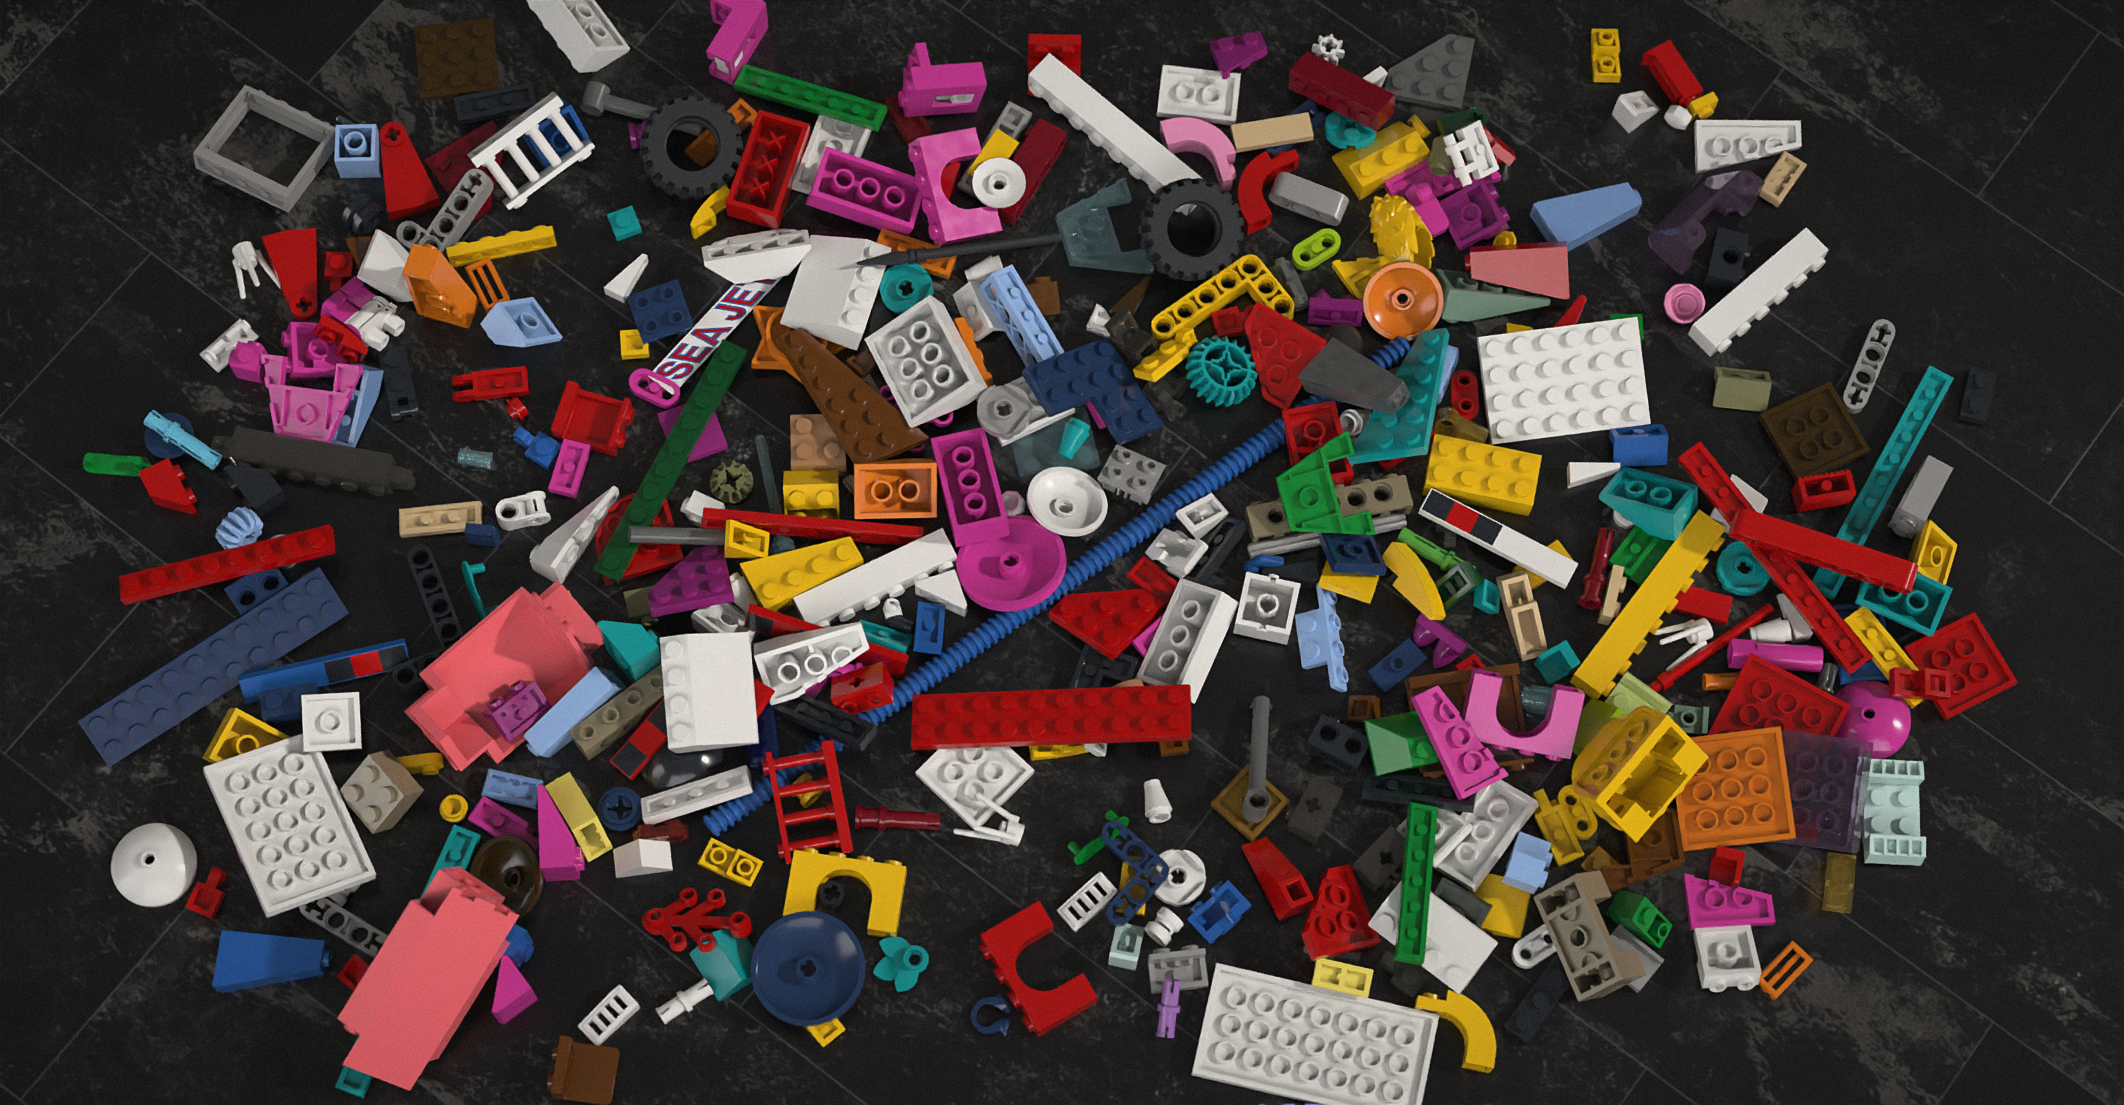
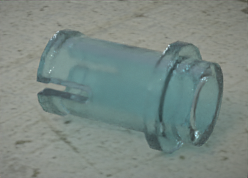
M466 446L465 448H460L457 463L462 464V467L465 468L469 465L490 470L493 452L469 449V446Z

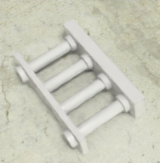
M554 92L550 93L467 154L477 168L481 165L483 167L486 166L506 192L508 197L502 200L508 210L521 207L526 203V197L578 160L580 162L586 159L592 153L591 149L595 147L588 138L583 142L578 139L559 113L560 107L564 104ZM545 118H551L573 148L561 158H559L538 129V123ZM524 133L531 136L551 163L549 167L539 174L516 144V139ZM502 149L504 151L508 150L530 180L519 189L514 187L495 161V155Z

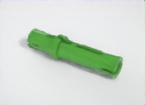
M1406 527L1402 529L1396 542L1406 543L1413 552L1434 562L1444 572L1446 570L1450 571L1458 563L1464 562L1455 556V552H1448Z

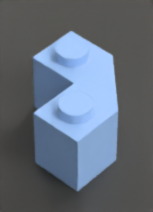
M1519 831L1505 868L1506 871L1501 883L1533 895L1538 887L1543 888L1548 876V872L1544 871V868L1548 869L1553 853L1549 852L1551 843Z

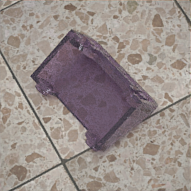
M1748 170L1707 177L1652 229L1648 238L1650 248L1682 276L1691 267V259L1696 249L1705 240L1706 232L1700 222L1715 208L1724 217L1729 212L1734 211L1740 212V215L1744 217L1753 208L1765 182L1755 173Z

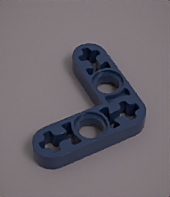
M1113 820L1106 823L1102 828V842L1137 873L1106 909V919L1109 924L1114 927H1122L1135 916L1166 881L1169 875V867L1159 855L1124 824ZM1116 828L1119 829L1118 836L1123 841H1125L1126 837L1131 839L1125 844L1122 851L1118 849L1121 846L1119 840L1116 838L1108 839V829L1112 831ZM1131 846L1140 847L1143 852L1142 858L1136 861L1131 860L1127 855L1128 848ZM1160 866L1163 877L1155 876L1150 882L1154 886L1151 889L1146 881L1140 879V876H1143L1146 880L1152 871L1149 867L1157 868ZM1134 885L1142 886L1145 889V897L1141 900L1133 899L1129 893L1130 888ZM1124 896L1129 904L1135 906V909L1132 910L1129 905L1123 914L1126 917L1125 919L1121 917L1114 919L1112 917L1114 914L1112 908L1120 909L1125 903L1121 899Z

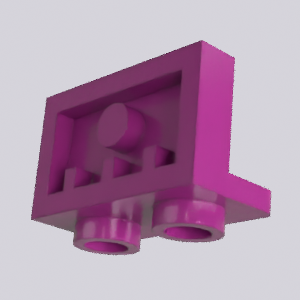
M522 679L516 681L508 688L510 692L503 697L498 696L487 704L488 709L482 713L485 718H490L505 741L513 740L552 708L535 681H523Z

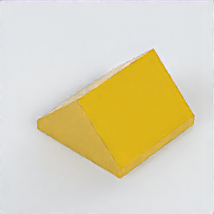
M1926 520L1915 534L1908 561L1919 566L1917 573L1946 585L1957 544L1931 520Z

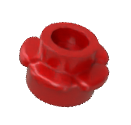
M517 396L511 400L507 398L508 405L505 407L507 412L514 420L520 418L523 421V417L529 413Z

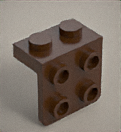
M560 1035L559 1043H554L552 1060L556 1061L554 1072L550 1071L548 1074L547 1089H551L550 1093L554 1099L598 1105L611 1104L620 1057L619 1050L613 1047L576 1043L572 1037Z

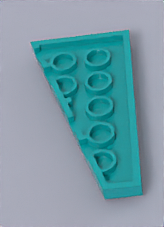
M1446 328L1420 332L1395 376L1405 382L1410 397L1406 404L1399 408L1394 415L1373 411L1353 445L1355 455L1346 457L1350 465L1427 454L1449 341V333Z

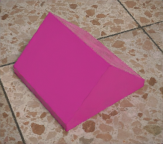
M503 955L492 1013L499 1023L505 1024L538 999L510 958Z

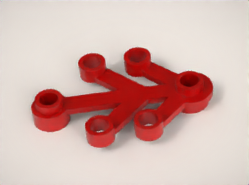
M685 888L680 893V899L664 909H651L642 918L644 929L653 935L661 934L669 942L671 949L676 952L682 951L687 947V940L684 933L675 932L671 927H682L697 943L698 949L703 953L712 951L715 947V942L710 933H703L699 928L729 929L731 935L736 938L746 937L752 931L750 917L743 912H735L730 917L704 916L713 909L720 908L725 904V895L721 889L711 890L707 895L708 900L684 915H676L684 908L692 907L698 902L696 890Z

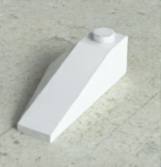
M612 486L545 538L541 545H536L530 554L532 569L553 582L558 580L562 584L597 533L598 526L608 513L609 508L620 499L618 488Z

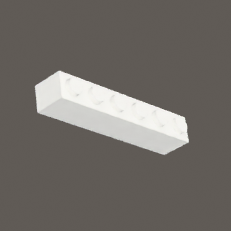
M1805 228L1696 321L1688 335L1710 357L1717 351L1720 353L1724 352L1731 345V339L1736 334L1741 337L1751 327L1750 322L1755 318L1758 321L1761 320L1770 311L1768 307L1774 302L1777 305L1782 302L1789 294L1787 291L1792 286L1798 288L1807 279V273L1811 270L1813 272L1818 271L1826 262L1824 257L1828 249Z
M943 528L794 597V606L801 620L828 628L831 626L830 624L838 620L844 622L855 616V612L864 608L866 610L875 608L880 604L881 600L889 596L890 598H896L902 595L906 588L916 585L919 580L953 570L956 565L957 555Z

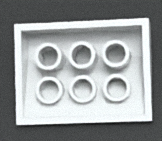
M811 235V249L802 259L780 324L794 329L802 327L811 335L857 351L886 265H857L856 263L890 253L892 248L868 239Z
M931 295L864 339L911 428L968 405L980 397L988 388L944 304Z
M704 633L660 637L668 749L677 754L758 744L759 736L750 633Z

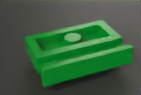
M1635 525L1610 558L1607 565L1613 567L1615 564L1624 567L1623 576L1633 580L1640 587L1669 549L1672 542L1649 535Z

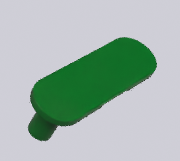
M87 453L83 459L84 469L89 473L140 477L138 472L151 466V462L146 457Z
M1112 810L1105 814V818L1108 821H1119L1126 827L1129 824V819L1126 816L1119 818ZM1117 828L1114 831L1108 829V839L1112 840L1119 835L1120 830ZM1100 835L1084 848H1081L1075 841L1069 843L1068 849L1075 855L1074 863L1081 865L1101 850L1105 844L1102 842Z

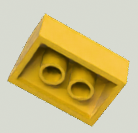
M1398 121L1377 132L1376 139L1370 146L1363 149H1356V146H1351L1333 155L1332 159L1358 199L1361 200L1382 189L1385 181L1427 160L1430 150L1415 129Z

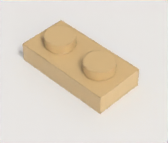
M1614 564L1609 572L1603 605L1598 618L1599 624L1608 626L1612 618L1618 617L1621 602H1617L1618 593H1623L1627 577H1623L1624 567Z

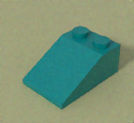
M1622 466L1599 494V499L1649 535L1675 541L1698 511V485Z

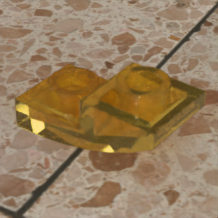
M1828 852L1822 910L1851 914L1856 855Z

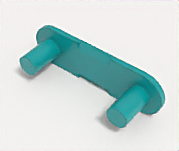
M462 561V573L478 619L481 622L498 605L484 608L476 590L473 574L485 572L484 564L469 565L467 561Z

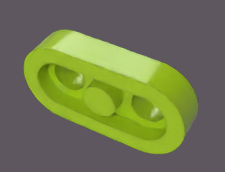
M1328 228L1316 232L1294 247L1292 263L1296 268L1307 271L1326 261L1339 250L1341 243L1339 234ZM1328 242L1331 247L1326 248L1322 243ZM1307 256L1309 260L1303 261L1300 257Z

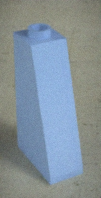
M595 666L523 735L529 742L527 744L528 749L537 757L551 758L572 740L569 733L570 729L626 690L627 687L613 671Z

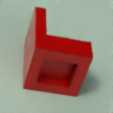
M1717 845L1712 851L1707 881L1710 879L1720 882L1719 884L1736 888L1741 878L1745 851Z

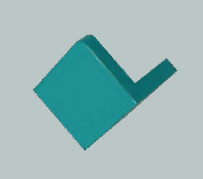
M1567 640L1540 654L1534 664L1547 685L1550 686L1576 672L1581 662Z

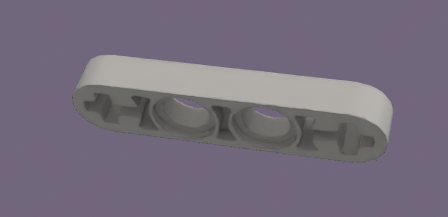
M1877 320L1872 325L1844 389L1841 400L1850 414L1859 413L1867 403L1893 341L1895 327L1888 320ZM1883 328L1885 329V336L1880 343L1875 342L1878 338L1879 330ZM1870 349L1877 351L1880 356L1879 360H1869L1866 357V351ZM1858 372L1867 373L1870 377V382L1866 384L1860 383L1857 380L1856 374ZM1855 390H1858L1860 393L1856 400L1857 403L1852 405L1850 404V398L1855 393Z
M325 897L317 899L318 906L326 911L324 916L316 910H311L309 913V908L306 906L307 903L299 906L301 913L308 920L375 959L379 952V949L372 945L375 935H378L375 941L382 946L388 938V935ZM336 913L342 914L344 916L343 925L338 928L331 927L329 925L330 917ZM358 928H366L368 930V937L363 942L353 940V933Z

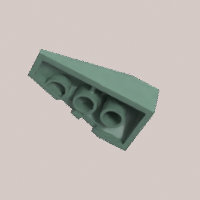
M1435 269L1434 275L1441 285L1444 296L1441 317L1450 323H1457L1458 321L1468 322L1550 305L1551 300L1547 295L1470 279V273L1462 271Z

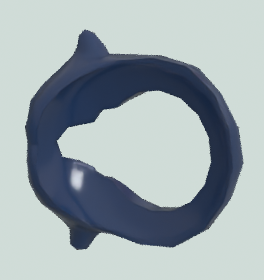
M999 992L996 997L978 1000L971 1012L973 1026L983 1034L1001 1032L1003 1035H1007V1030L1011 1026L1013 1019L1011 1005L1005 999L1002 992ZM986 1004L999 1007L1000 1010H1005L1007 1013L1006 1017L1001 1018V1020L989 1027L981 1026L976 1019L978 1009Z

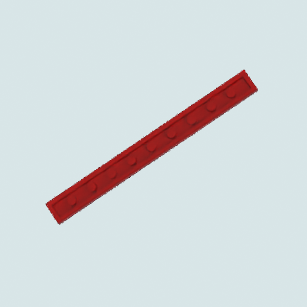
M1701 441L1678 457L1679 463L1729 526H1731L1736 508L1756 511ZM1744 543L1848 675L1872 658L1794 558Z

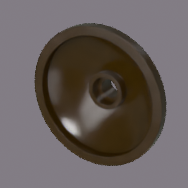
M498 836L486 842L473 859L470 874L504 896L505 899L502 904L518 914V919L526 915L534 907L542 890L543 871L540 870V858L536 850L527 841L516 836Z

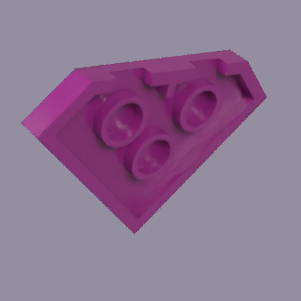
M706 545L693 549L647 592L652 618L735 601L722 545Z

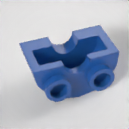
M1229 880L1225 884L1222 881L1216 884L1209 892L1212 897L1205 904L1199 901L1189 910L1191 916L1187 920L1210 944L1214 943L1220 935L1226 934L1242 918L1241 915L1251 908V904Z

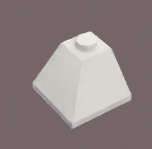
M376 229L357 277L396 302L413 301L402 273L411 249L383 231Z

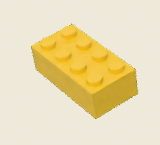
M1435 434L1430 447L1422 495L1427 496L1431 488L1460 503L1529 516L1534 504L1542 455Z

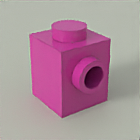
M248 341L247 343L237 342L235 350L233 349L230 352L228 361L237 378L263 384L266 373L264 364H261L260 355L268 353L262 344L255 341Z

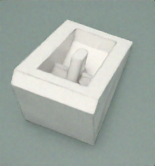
M1644 91L1621 95L1616 102L1612 115L1630 133L1655 115L1660 109Z
M1210 493L1178 510L1175 515L1194 538L1201 539L1222 521L1229 512Z
M955 569L917 581L915 585L916 595L935 604L946 605V609L963 617L966 616L967 603Z
M637 839L613 849L616 878L673 870L669 842Z

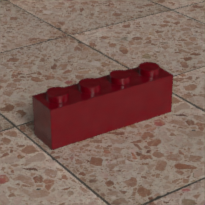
M1308 51L1289 70V89L1376 132L1394 113L1395 94Z
M1039 118L1035 126L1032 124L1029 126L1024 136L1026 140L1022 146L1018 145L1011 155L1012 161L1022 169L1025 175L1026 187L1024 194L1015 204L1005 208H997L999 219L1012 227L1067 143V132ZM997 184L995 186V189L998 190L1004 188V186L1001 184Z

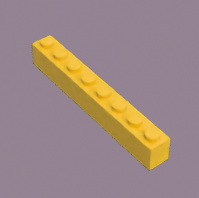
M1700 509L1697 511L1575 672L1570 683L1580 688L1591 698L1597 700L1602 694L1606 697L1610 694L1616 685L1613 679L1617 674L1623 676L1632 663L1628 659L1633 653L1640 654L1648 643L1644 638L1649 632L1654 635L1663 623L1659 619L1664 612L1670 614L1679 601L1675 597L1679 591L1686 593L1694 582L1690 577L1695 571L1701 573L1709 562V559L1706 557L1711 550L1716 553L1725 541L1721 537L1726 529L1724 526Z

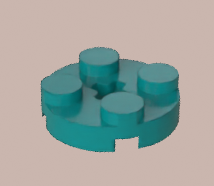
M1336 111L1330 113L1325 119L1326 139L1338 148L1347 149L1348 145L1356 146V149H1363L1370 146L1376 139V131L1362 126Z
M904 263L890 267L883 274L879 287L883 302L891 312L897 315H901L929 295L933 297L934 294L931 277L922 266L916 263ZM907 282L912 283L913 293L903 296L900 286H906Z
M1741 541L1733 542L1727 546L1716 562L1718 580L1721 582L1722 588L1729 593L1741 596L1756 594L1763 590L1770 579L1768 573ZM1741 562H1745V566L1750 567L1751 571H1748L1747 574H1742L1741 571H1738L1737 567L1740 566Z

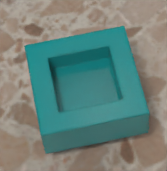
M632 206L607 214L617 241L642 233Z
M1482 579L1483 583L1475 589L1473 606L1488 614L1499 613L1500 605L1498 585Z

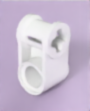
M533 491L521 496L501 500L496 506V517L499 526L504 530L511 531L549 522L551 516L546 511L544 503L545 493L543 491ZM506 511H514L516 513L512 518L502 517Z

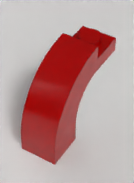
M1295 149L1289 152H1279L1273 159L1265 151L1255 157L1242 173L1236 203L1240 208L1238 211L1239 217H1243L1244 225L1242 228L1246 235L1270 225L1272 212L1263 198L1262 190L1266 184L1276 179L1279 172L1289 173L1298 168L1300 157Z

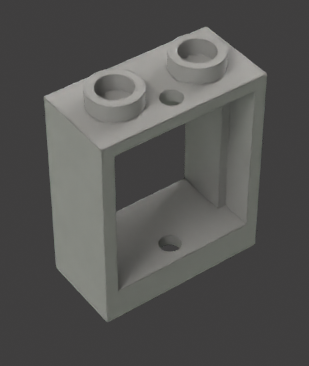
M1928 455L1915 473L1888 524V527L1893 529L1895 534L1910 539L1914 537L1926 521L1953 468Z

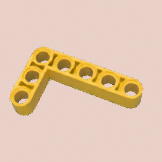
M1252 254L1245 255L1156 315L1151 322L1152 339L1158 345L1170 341L1171 338L1176 337V333L1181 329L1196 327L1209 318L1212 312L1221 310L1245 292H1248L1255 302L1260 301L1274 310L1279 307L1286 308L1288 312L1283 315L1293 320L1294 302L1257 256ZM1246 268H1254L1256 272L1248 274L1245 273L1243 270ZM1230 282L1235 286L1227 289L1222 284ZM1267 287L1270 288L1272 292L1264 294L1261 293L1259 290L1261 288ZM1203 297H1210L1213 299V301L1210 303H1203L1200 300ZM1185 311L1192 314L1188 318H1182L1179 316L1181 312ZM1161 326H1166L1170 329L1166 333L1157 331Z

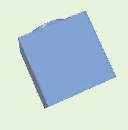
M376 124L336 125L334 162L340 177H381V144Z

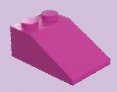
M537 785L540 870L543 871L546 882L580 879V871L585 870L584 853H582L581 847H577L574 838L545 787Z

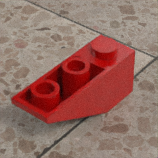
M1267 837L1242 846L1279 921L1302 913L1311 904L1314 897L1302 874Z

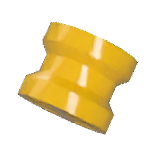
M806 772L793 784L812 781L813 777L809 772ZM824 790L794 796H797L800 799V804L806 808L814 803Z

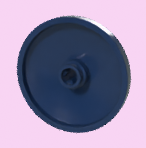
M816 911L792 913L774 922L758 940L751 960L752 984L763 1006L780 1020L802 1027L824 1025L845 1014L858 999L866 976L864 951L852 930L839 919Z

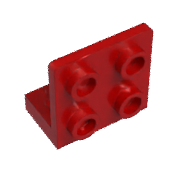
M1029 34L1028 76L1050 53L1080 78L1081 35ZM1028 85V95H1030V96H1035V95L1030 91L1029 85Z

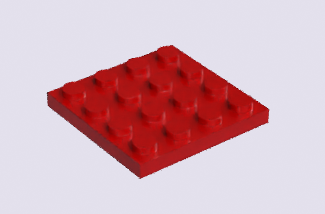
M1749 653L1707 735L1781 726L1790 797L1792 801L1800 803L1851 705L1763 658Z

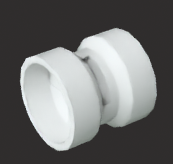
M1162 907L1157 912V918L1154 921H1150L1144 927V930L1155 942L1166 947L1171 941V935L1174 932H1178L1184 924L1172 911Z

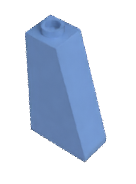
M1626 182L1536 202L1532 206L1530 217L1547 242L1567 241L1568 252L1637 215L1642 205V200L1638 191L1632 189L1629 183Z

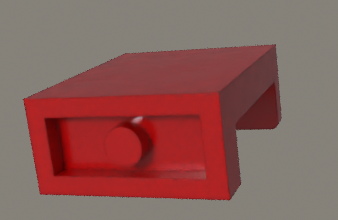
M568 380L551 427L553 439L560 441L568 439L588 444L592 450L616 456L618 448L622 449L625 444L626 433L624 431L627 423L631 424L633 421L635 408L632 407L630 398L625 397L624 401L581 390L578 383Z

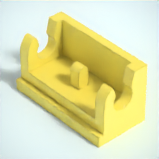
M1322 958L1315 962L1311 985L1368 998L1374 970Z

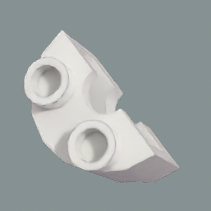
M1163 528L1145 553L1152 561L1156 559L1166 565V572L1175 577L1184 578L1185 575L1191 572L1208 549V546L1198 538L1194 540L1188 538L1181 531L1176 530L1173 532Z

